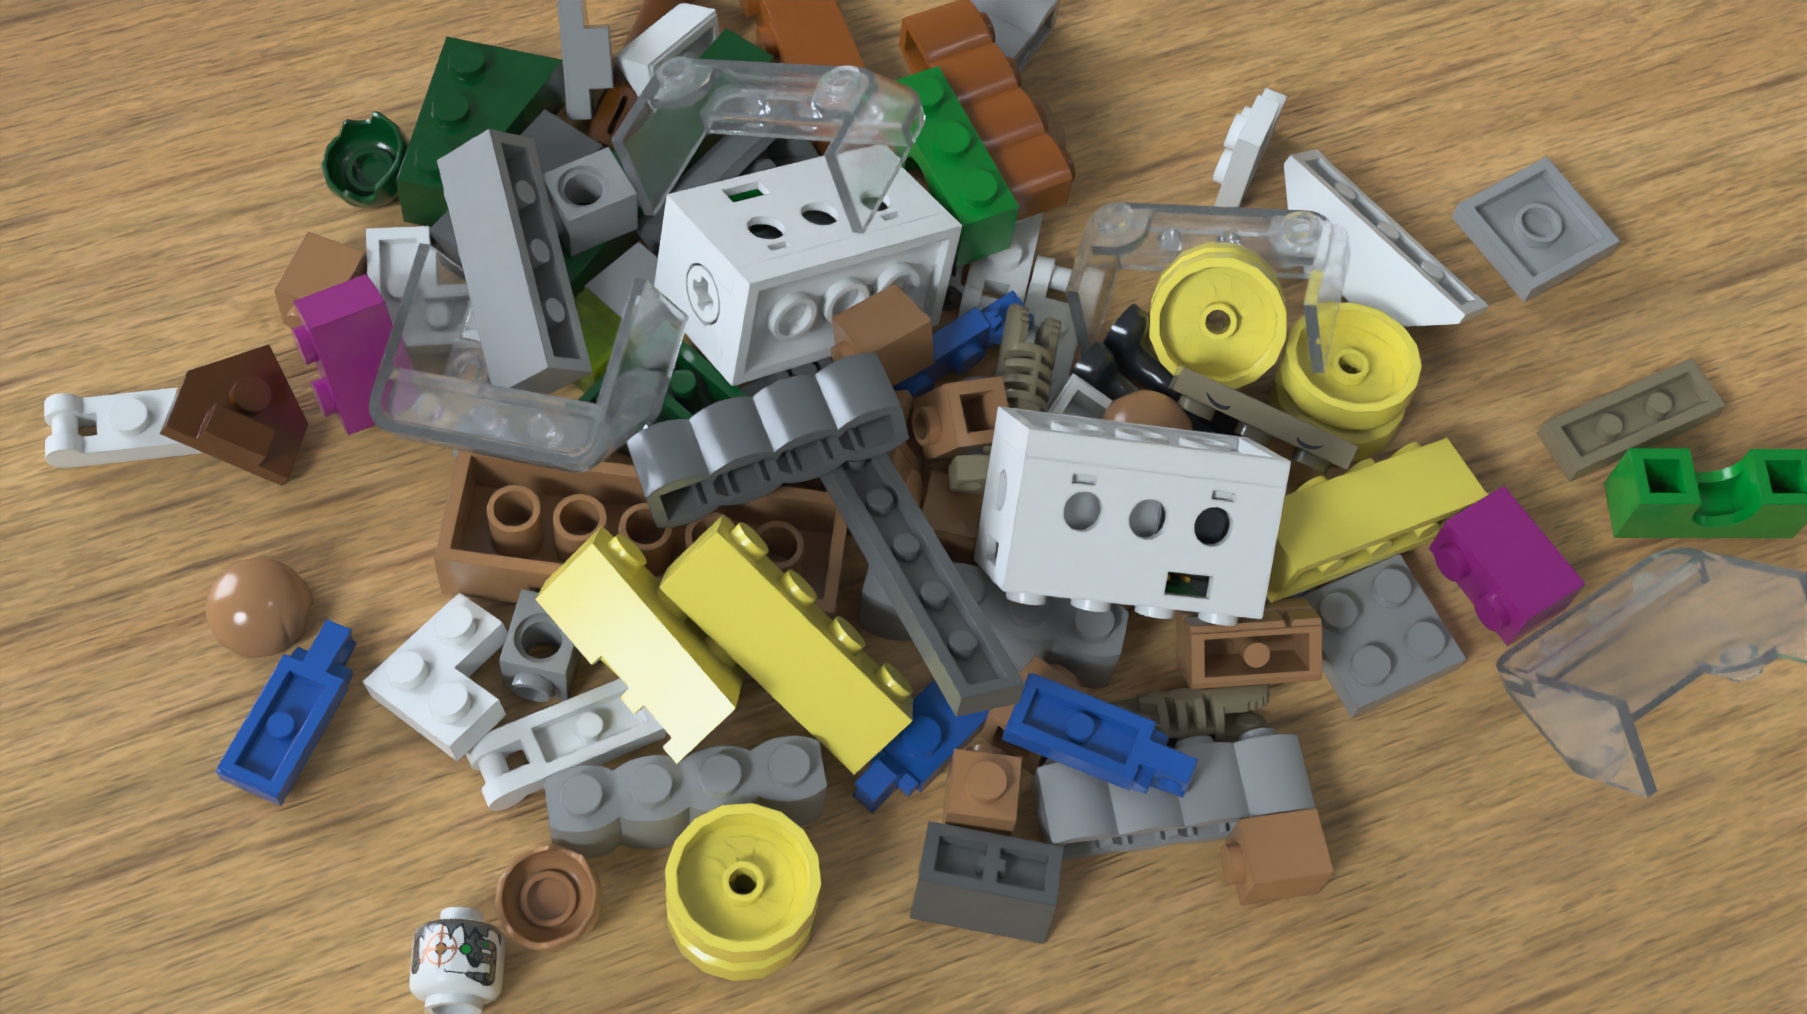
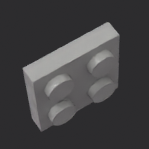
M1547 157L1462 201L1457 205L1452 215L1453 220L1524 303L1613 254L1620 242L1618 237Z
M1400 553L1301 596L1308 601L1311 608L1321 617L1322 670L1351 718L1460 669L1466 660V657Z

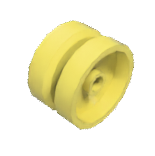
M1206 242L1181 252L1163 269L1152 293L1150 340L1159 362L1173 376L1178 365L1232 389L1240 388L1259 379L1275 364L1286 340V301L1275 270L1257 252L1235 243ZM1222 310L1229 315V317L1224 315L1222 324L1209 322V313L1212 311Z
M1328 303L1307 311L1291 328L1270 390L1269 404L1273 408L1359 446L1352 461H1360L1381 452L1396 436L1403 420L1405 409L1409 405L1417 387L1422 368L1417 344L1402 324L1375 308L1358 303Z
M754 803L722 805L695 818L675 840L665 867L668 929L681 954L707 974L730 981L763 979L788 966L809 941L817 915L818 899L821 890L818 854L805 831L782 812ZM736 890H745L751 893L739 895L736 893Z

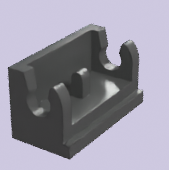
M928 821L910 918L1044 944L1057 906L1064 847Z

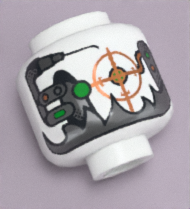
M466 907L443 909L440 919L429 921L416 930L413 939L409 979L411 993L418 1000L425 1002V1011L430 1014H481L483 1006L495 1001L502 989L506 946L505 936L497 927L484 922L483 913L479 910Z

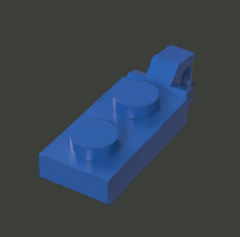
M1012 290L979 311L975 307L933 334L934 364L893 386L894 391L908 390L915 399L935 388L934 383L950 372L954 371L956 375H960L969 371L984 358L987 348L992 349L995 344H1001L1005 317L1010 304L1017 303L1024 307L1026 306ZM1031 313L1029 314L1028 331L1033 327L1034 317Z
M327 619L309 651L297 647L291 656L286 654L282 656L217 766L216 773L220 780L282 806L348 691L347 687L353 673L351 669L345 666L357 645L356 641L352 638L351 629Z
M1029 673L1026 678L1020 703L1015 704L1002 738L1004 741L1128 791L1131 788L1133 791L1147 794L1151 786L1183 797L1188 789L1198 761L1194 757L1166 747L1169 737L1154 729L1155 721L1034 673Z
M934 679L913 700L912 722L869 761L872 765L855 782L857 788L853 797L873 814L898 788L908 797L916 790L921 793L951 762L954 749L963 750L984 729L990 710L956 717Z

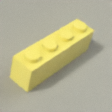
M1448 438L1425 446H1421L1419 442L1410 443L1399 449L1390 458L1377 463L1372 458L1365 459L1352 466L1343 475L1330 480L1324 475L1317 476L1304 483L1294 493L1284 497L1266 596L1273 603L1383 561L1399 553L1401 554L1432 542L1446 520L1488 496V494Z
M722 515L666 569L659 588L855 775L912 722L913 698L910 695L913 693L911 685L891 664L884 663L880 667L862 650L865 647V642L849 622L840 616H837L832 621L814 603L817 600V595L804 578L791 569L784 574L766 556L769 552L766 543L750 526L743 522L735 526L726 516Z

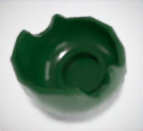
M373 111L371 118L366 120L346 119L340 128L338 136L334 137L327 145L321 168L327 187L337 197L354 207L373 208L392 202L399 196L396 179L410 142L396 123L381 112Z

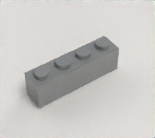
M488 129L438 159L437 163L493 395L539 400L592 373L534 139Z

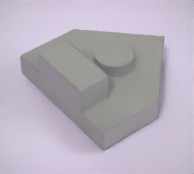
M558 0L567 117H570V120L592 119L594 112L593 89L613 88L614 86L609 24L589 25L586 0Z

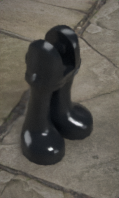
M1135 303L1131 304L1117 319L1103 343L1101 341L1095 342L1085 352L1070 373V375L1076 374L1112 401L1140 390L1123 374L1151 391L1164 394L1177 402L1182 395L1168 388L1173 375L1159 362L1158 357L1147 345L1150 317L1146 311ZM1183 409L1192 422L1193 431L1244 437L1234 432L1239 420L1216 410L1212 420L1209 421Z

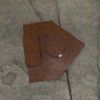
M268 344L187 371L180 381L160 434L282 486L289 479L307 430L308 422Z

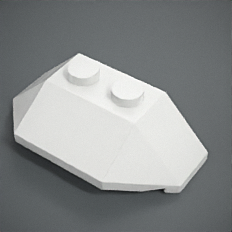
M1315 149L1292 154L1285 161L1284 173L1292 249L1306 261L1305 268L1314 278L1324 284L1332 285L1348 300L1347 303H1358L1381 310L1404 327L1459 324L1482 315L1489 307L1485 301L1476 293L1474 294L1469 287L1429 253L1347 176L1333 166L1331 161L1319 150Z

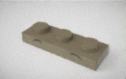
M1690 358L1544 421L1537 435L1566 478L1571 482L1621 460L1629 448H1649L1717 418L1726 407V404L1693 358Z
M1178 365L1168 387L1182 394L1178 401L1181 408L1209 421L1212 420L1216 410L1239 420L1234 430L1235 433L1268 448L1273 437L1285 441L1296 447L1292 459L1324 474L1327 473L1331 463L1348 470L1359 447L1184 366Z

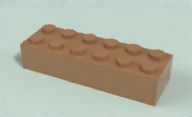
M460 442L434 561L441 593L457 595L460 592L467 597L517 603L521 589L539 593L546 580L603 526L613 537L617 534H622L631 540L646 558L647 563L644 567L661 582L666 569L715 521L724 515L735 526L740 522L750 526L766 543L769 549L766 556L784 574L791 569L804 578L817 595V600L814 603L833 621L835 618L847 524L828 492L779 486L769 494L750 502L737 505H720L710 514L694 522L671 528H657L634 465Z

